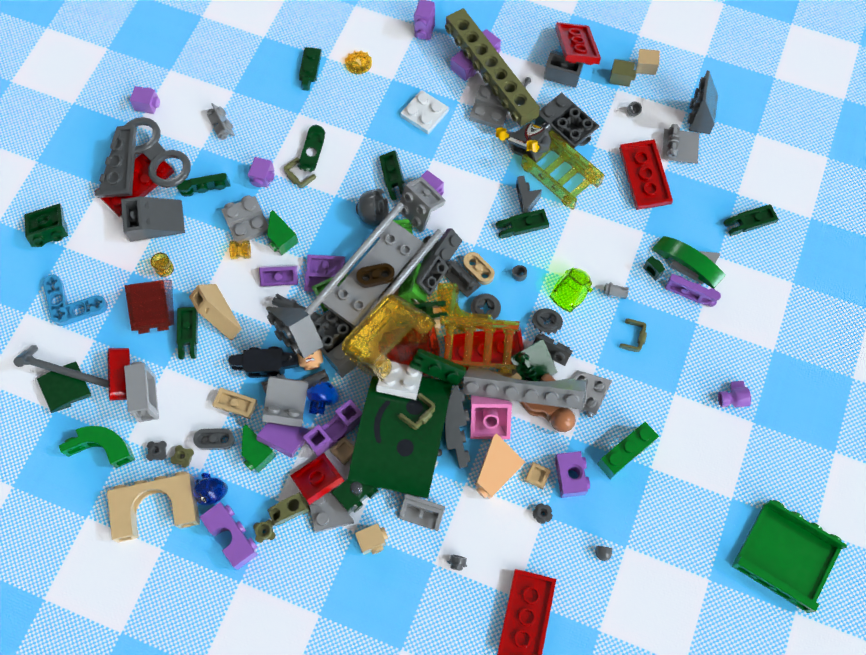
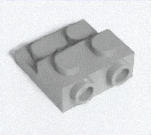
M489 84L485 86L480 85L469 120L492 128H503L509 111L504 109L498 96L492 93Z
M245 196L241 199V202L236 204L233 202L227 203L221 209L237 246L268 233V223L256 196Z

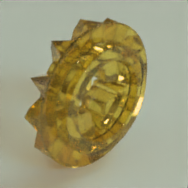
M354 50L353 53H348V57L345 58V66L353 74H363L372 67V57L369 56L368 52H363L362 50L356 52ZM357 58L361 61V65L356 62Z

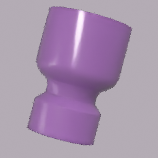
M732 381L730 383V393L727 391L718 393L720 407H728L730 404L736 408L751 405V393L749 388L745 387L744 381Z

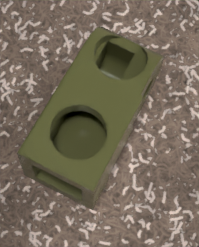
M300 492L268 509L274 526L284 524L297 516L311 512L306 499Z

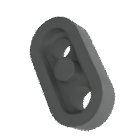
M225 428L200 429L194 434L193 442L200 450H227L233 446L235 437L229 429ZM227 437L228 441L226 443H222V439ZM204 438H208L206 443H202Z

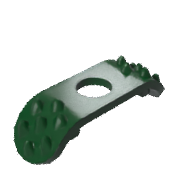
M312 125L308 130L297 165L304 172L309 171L311 173L316 169L326 134L325 129L320 125ZM312 148L316 150V155L308 156L306 151Z

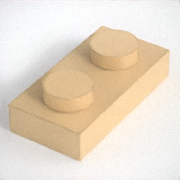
M220 387L212 406L251 419L258 401Z

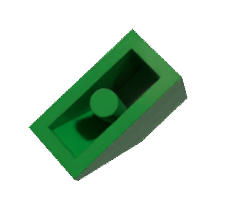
M272 210L269 216L267 233L268 245L274 252L278 251L282 256L299 241L296 233Z
M245 424L242 433L241 455L245 459L243 463L251 471L255 469L259 473L276 457V454L269 446L257 441V435Z

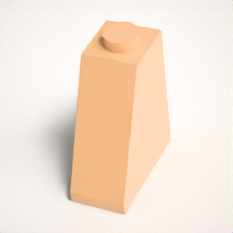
M497 433L490 440L475 483L478 487L476 489L483 498H492L526 463Z

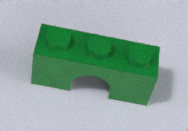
M645 421L604 455L597 465L611 480L636 456L651 446L658 439L659 435Z

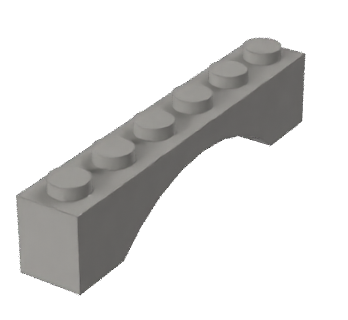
M469 367L464 375L463 391L465 395L583 410L586 399L587 381L573 379L525 381L502 376L489 369Z

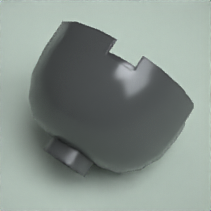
M382 189L364 192L356 205L357 214L364 223L370 226H378L389 214L388 200L383 198L382 194L385 193Z

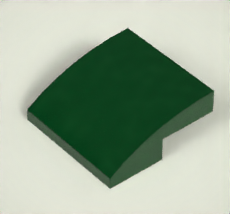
M76 361L63 366L80 371ZM52 371L37 379L51 413L69 408L71 403L91 397L85 381Z

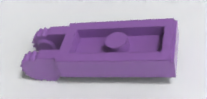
M671 274L665 286V289L710 307L715 306L721 298V293L718 290L716 291L713 288L707 289L679 275Z

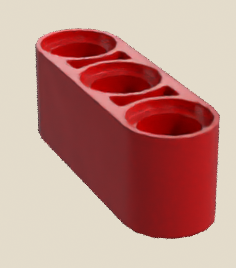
M108 348L109 401L127 400L124 366L130 365L129 348Z

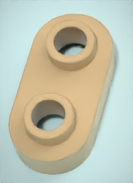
M469 252L464 256V268L480 284L488 285L494 280V269L478 253Z

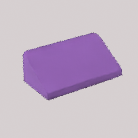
M298 265L259 267L260 286L298 285Z

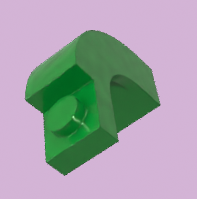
M101 426L76 429L78 437L68 438L65 440V443L59 445L61 453L67 457L91 447H102L106 451L110 464L115 468L136 460L132 449L123 438L114 431Z

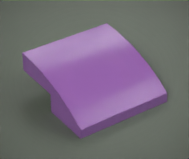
M308 255L304 291L314 292L312 286L335 276L345 265V256Z
M268 422L258 433L257 441L292 458L299 447L302 448L305 444L303 436L310 430L303 426L297 427Z

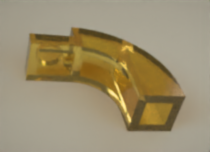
M438 284L437 299L438 301H446V306L440 309L442 312H447L448 317L445 319L454 328L464 333L474 332V327L480 330L493 328L494 320L492 314L468 313L459 307L460 290L457 284Z

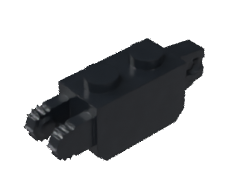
M276 346L269 347L268 349L251 347L249 350H243V354L229 356L227 360L233 370L244 371L249 378L277 377V374H284L285 369L299 367L297 354L284 352L282 348Z

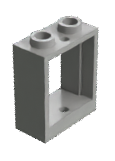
M133 362L131 365L124 366L128 412L140 423L159 419L156 375L143 362Z

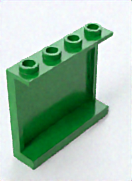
M769 500L761 508L732 567L807 613L816 612L819 607V603L816 601L840 551L847 548L848 545L843 543L840 537L823 531L820 525L806 521L801 514L784 508L785 506L781 502Z

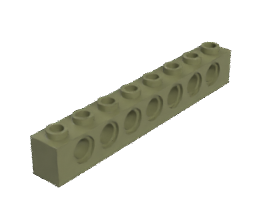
M462 8L446 16L445 29L447 33L452 35L456 45L461 47L465 57L472 62L474 69L480 72L483 81L489 84L492 93L498 96L504 109L510 112L513 121L517 122L521 127L538 118L540 106L467 11Z

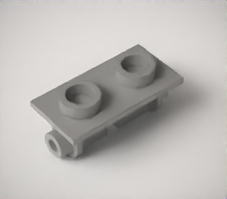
M211 103L213 109L207 111V117L211 124L215 126L213 128L217 137L224 140L228 134L235 136L232 130L233 125L226 118V111L221 106L218 107Z

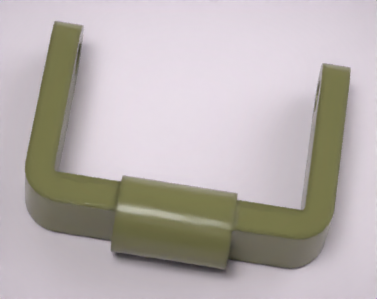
M297 157L284 166V171L287 178L293 184H296L299 188H304L316 179V175L312 174L306 180L300 182L289 171V169L298 164L300 159Z
M625 319V323L642 327L639 332L638 347L623 343L619 347L633 352H640L646 342L647 325L641 321Z
M421 393L417 397L430 408L419 417L416 423L412 422L402 413L398 415L399 419L414 430L418 429L422 424L424 425L435 411V404Z

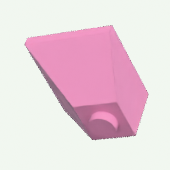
M471 395L470 439H492L496 433L502 439H510L512 402Z

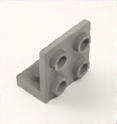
M419 177L405 185L400 199L404 208L400 213L419 232H423L431 212L444 206L446 200L426 180Z
M269 376L262 422L302 427L308 382Z

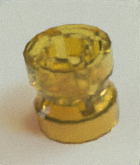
M247 240L242 243L230 241V258L238 259L243 257L244 259H250V241Z
M156 253L151 258V266L160 277H168L173 273L174 265L167 254Z

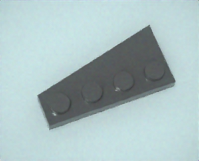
M134 125L116 127L110 146L112 150L110 156L105 161L106 168L99 180L101 182L99 190L96 189L95 192L97 198L132 196L137 128Z

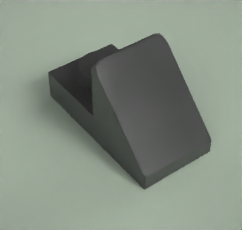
M518 176L516 189L523 214L530 212L541 198L542 190L530 191L529 182L525 181L524 176Z

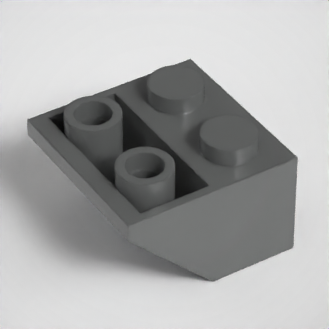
M552 50L545 66L543 79L576 88L584 63H569L565 61L562 52Z

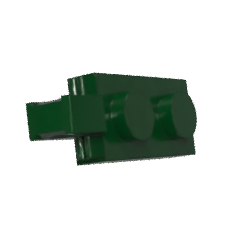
M304 48L299 72V81H302L301 85L304 91H310L311 82L317 81L322 56L320 48Z

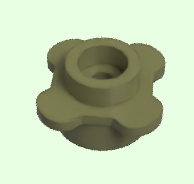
M178 445L175 447V454L171 457L170 461L172 464H179L186 468L190 465L194 451L191 448L185 449L183 446Z
M271 520L254 524L255 540L258 543H262L267 539H275L276 534L273 532Z

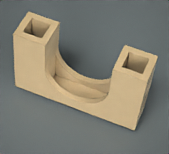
M182 471L175 473V476L172 477L158 476L153 481L140 480L134 482V485L114 486V489L108 490L107 497L112 540L120 543L139 538L137 525L138 507L146 497L156 493H163L169 496L172 503L174 525L182 529L200 525L194 477L190 473Z

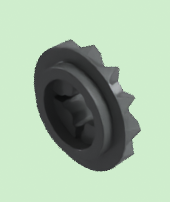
M480 294L471 303L472 315L476 320L483 321L484 323L488 321L493 322L501 311L499 300L491 294ZM485 302H487L488 308L491 309L486 314H484L483 309H480L484 307Z
M543 308L534 313L532 323H534V329H539L540 333L546 332L549 335L550 333L556 334L558 330H561L563 319L555 310ZM550 318V323L545 325L544 322Z

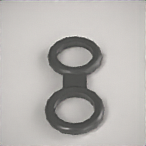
M140 117L124 125H134L135 127L145 125L153 129L151 139L143 145L136 146L135 154L144 153L150 160L148 173L153 183L164 188L175 187L188 177L191 171V162L188 156L177 150L166 151L158 143L161 137V130L157 122L150 118ZM176 158L183 162V168L176 177L166 180L157 176V168L162 161Z

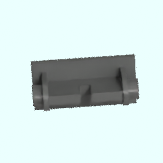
M450 260L447 263L449 269L445 276L467 298L481 286L456 260L454 262Z
M538 334L533 344L544 339L552 360L566 366L573 352L570 350L571 347H567L559 342L555 345L553 344L555 340L545 334Z

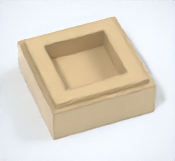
M344 436L330 449V452L345 465L352 459L354 446Z
M532 462L524 481L543 490L551 470Z

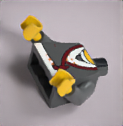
M546 121L540 126L528 123L516 132L498 127L496 128L495 136L499 137L502 141L507 140L513 153L537 162L544 152L549 151L551 139L548 132L551 130V126Z

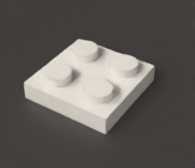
M421 90L403 109L400 115L421 131L429 134L449 112V107Z
M385 360L376 391L416 400L423 372L413 369L409 365Z

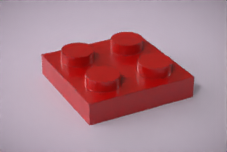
M325 453L290 475L309 505L344 482L342 476Z

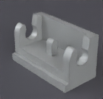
M406 494L399 519L439 531L445 506Z

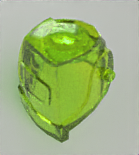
M573 267L565 271V274L555 284L549 297L557 306L571 313L585 300L588 293L593 291L591 288L593 282L587 272Z

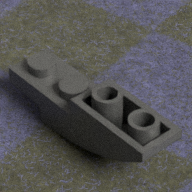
M448 228L440 240L425 255L421 263L417 284L427 296H431L449 269L447 263L463 241L453 228Z
M459 385L453 388L447 408L445 441L447 451L455 449L458 466L461 469L468 467L467 463L471 462L468 450L464 451L463 443L466 442L464 430L460 431V427L467 426L466 421H470L468 410L464 409L462 404L465 401L463 389L459 390Z

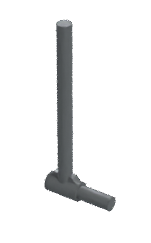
M32 345L27 350L22 351L13 360L14 365L17 367L32 365L108 388V380L34 358L32 355L38 351L36 345Z

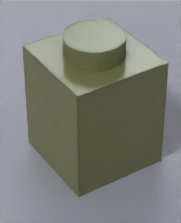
M614 59L609 84L629 87L631 80H635L637 70H634L635 62Z

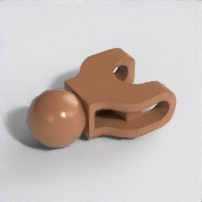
M548 373L541 376V381H556ZM519 402L528 414L536 417L541 416L548 422L551 421V425L558 432H568L575 426V415L568 408Z

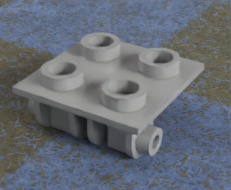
M672 124L669 129L664 128L662 160L698 164L700 133L681 131L678 124Z
M577 370L573 380L587 381L586 399L582 411H586V415L593 418L594 415H597L612 380Z

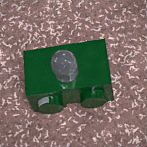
M346 479L332 494L349 514L352 511L356 513L363 507L364 504L362 502L366 498L372 499L379 492L376 487L363 485L357 481L349 482Z

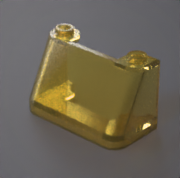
M389 294L344 339L342 350L363 373L383 381L392 369V364L386 355L412 327L417 332L424 334L430 331L436 322L431 316L400 296Z

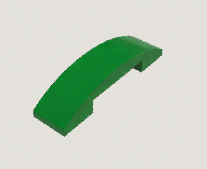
M663 236L652 248L654 252L665 259L671 257L698 274V279L713 289L726 276L708 257L677 239Z

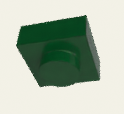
M653 256L646 260L643 267L655 281L665 271L663 264Z

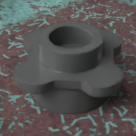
M150 441L147 444V460H164L167 456V443L165 441H160L159 443Z

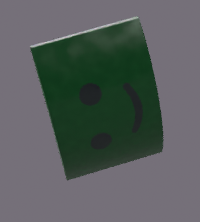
M376 366L363 408L347 481L428 499L452 384L443 380L422 376L418 394L421 393L435 404V411L424 425L422 424L418 429L414 430L399 419L398 415L402 413L412 422L416 423L419 417L430 407L418 397L416 400L377 392V384L383 367Z

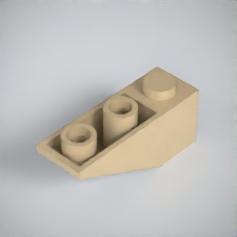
M217 284L197 285L189 296L197 312L229 340H233L242 328Z

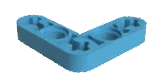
M48 275L43 281L50 317L58 326H65L100 315L108 308L107 301L99 295L68 304L63 281L57 275ZM53 281H56L54 283L56 291L51 287ZM56 296L62 297L58 304L52 303ZM97 302H100V303H101V304H99V308H96V307H95V306H97ZM78 307H84L82 314H75V310ZM58 309H60L61 313L63 314L62 319L60 320L58 319L60 317Z

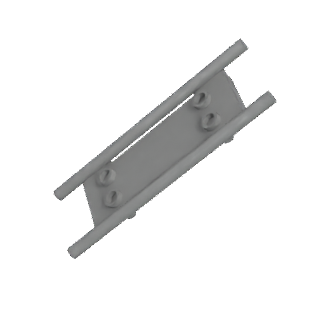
M401 202L396 204L305 310L311 316L322 303L324 307L355 328L344 341L349 346L352 345L443 235V232L437 229L431 238L424 243L394 222L393 219L404 208ZM379 237L380 239L338 287V283ZM388 263L394 268V279L388 284L364 288L356 281L357 271L362 267ZM383 273L382 276L387 277L388 274ZM364 277L363 280L368 281L369 278Z

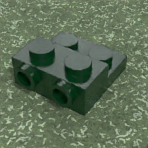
M60 203L24 214L25 237L31 247H42L45 243L51 241L58 242L68 236V226L64 220V211Z

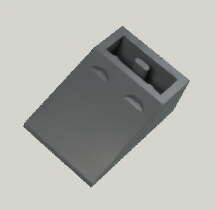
M709 70L706 71L704 77L700 78L694 98L691 99L689 109H692V113H689L687 123L690 124L689 131L710 135L715 125L718 93Z
M562 92L539 111L538 118L535 119V125L540 126L544 121L548 122L551 126V130L548 132L549 136L573 148L577 147L600 127Z
M140 196L121 199L123 231L130 242L185 233L182 200Z
M266 307L269 314L267 319L272 326H275L276 330L274 333L279 341L283 340L286 347H290L294 354H299L301 357L306 358L324 347L310 315L303 309Z
M330 310L313 322L324 347L320 348L323 356L341 377H344L372 355L369 344L361 335L357 337L351 346L344 342L355 328Z

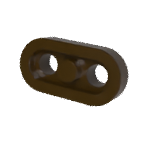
M388 263L362 267L357 271L356 281L364 288L388 284L394 279L395 271ZM386 273L388 274V276L383 277L382 274ZM368 277L369 280L364 281L363 278Z

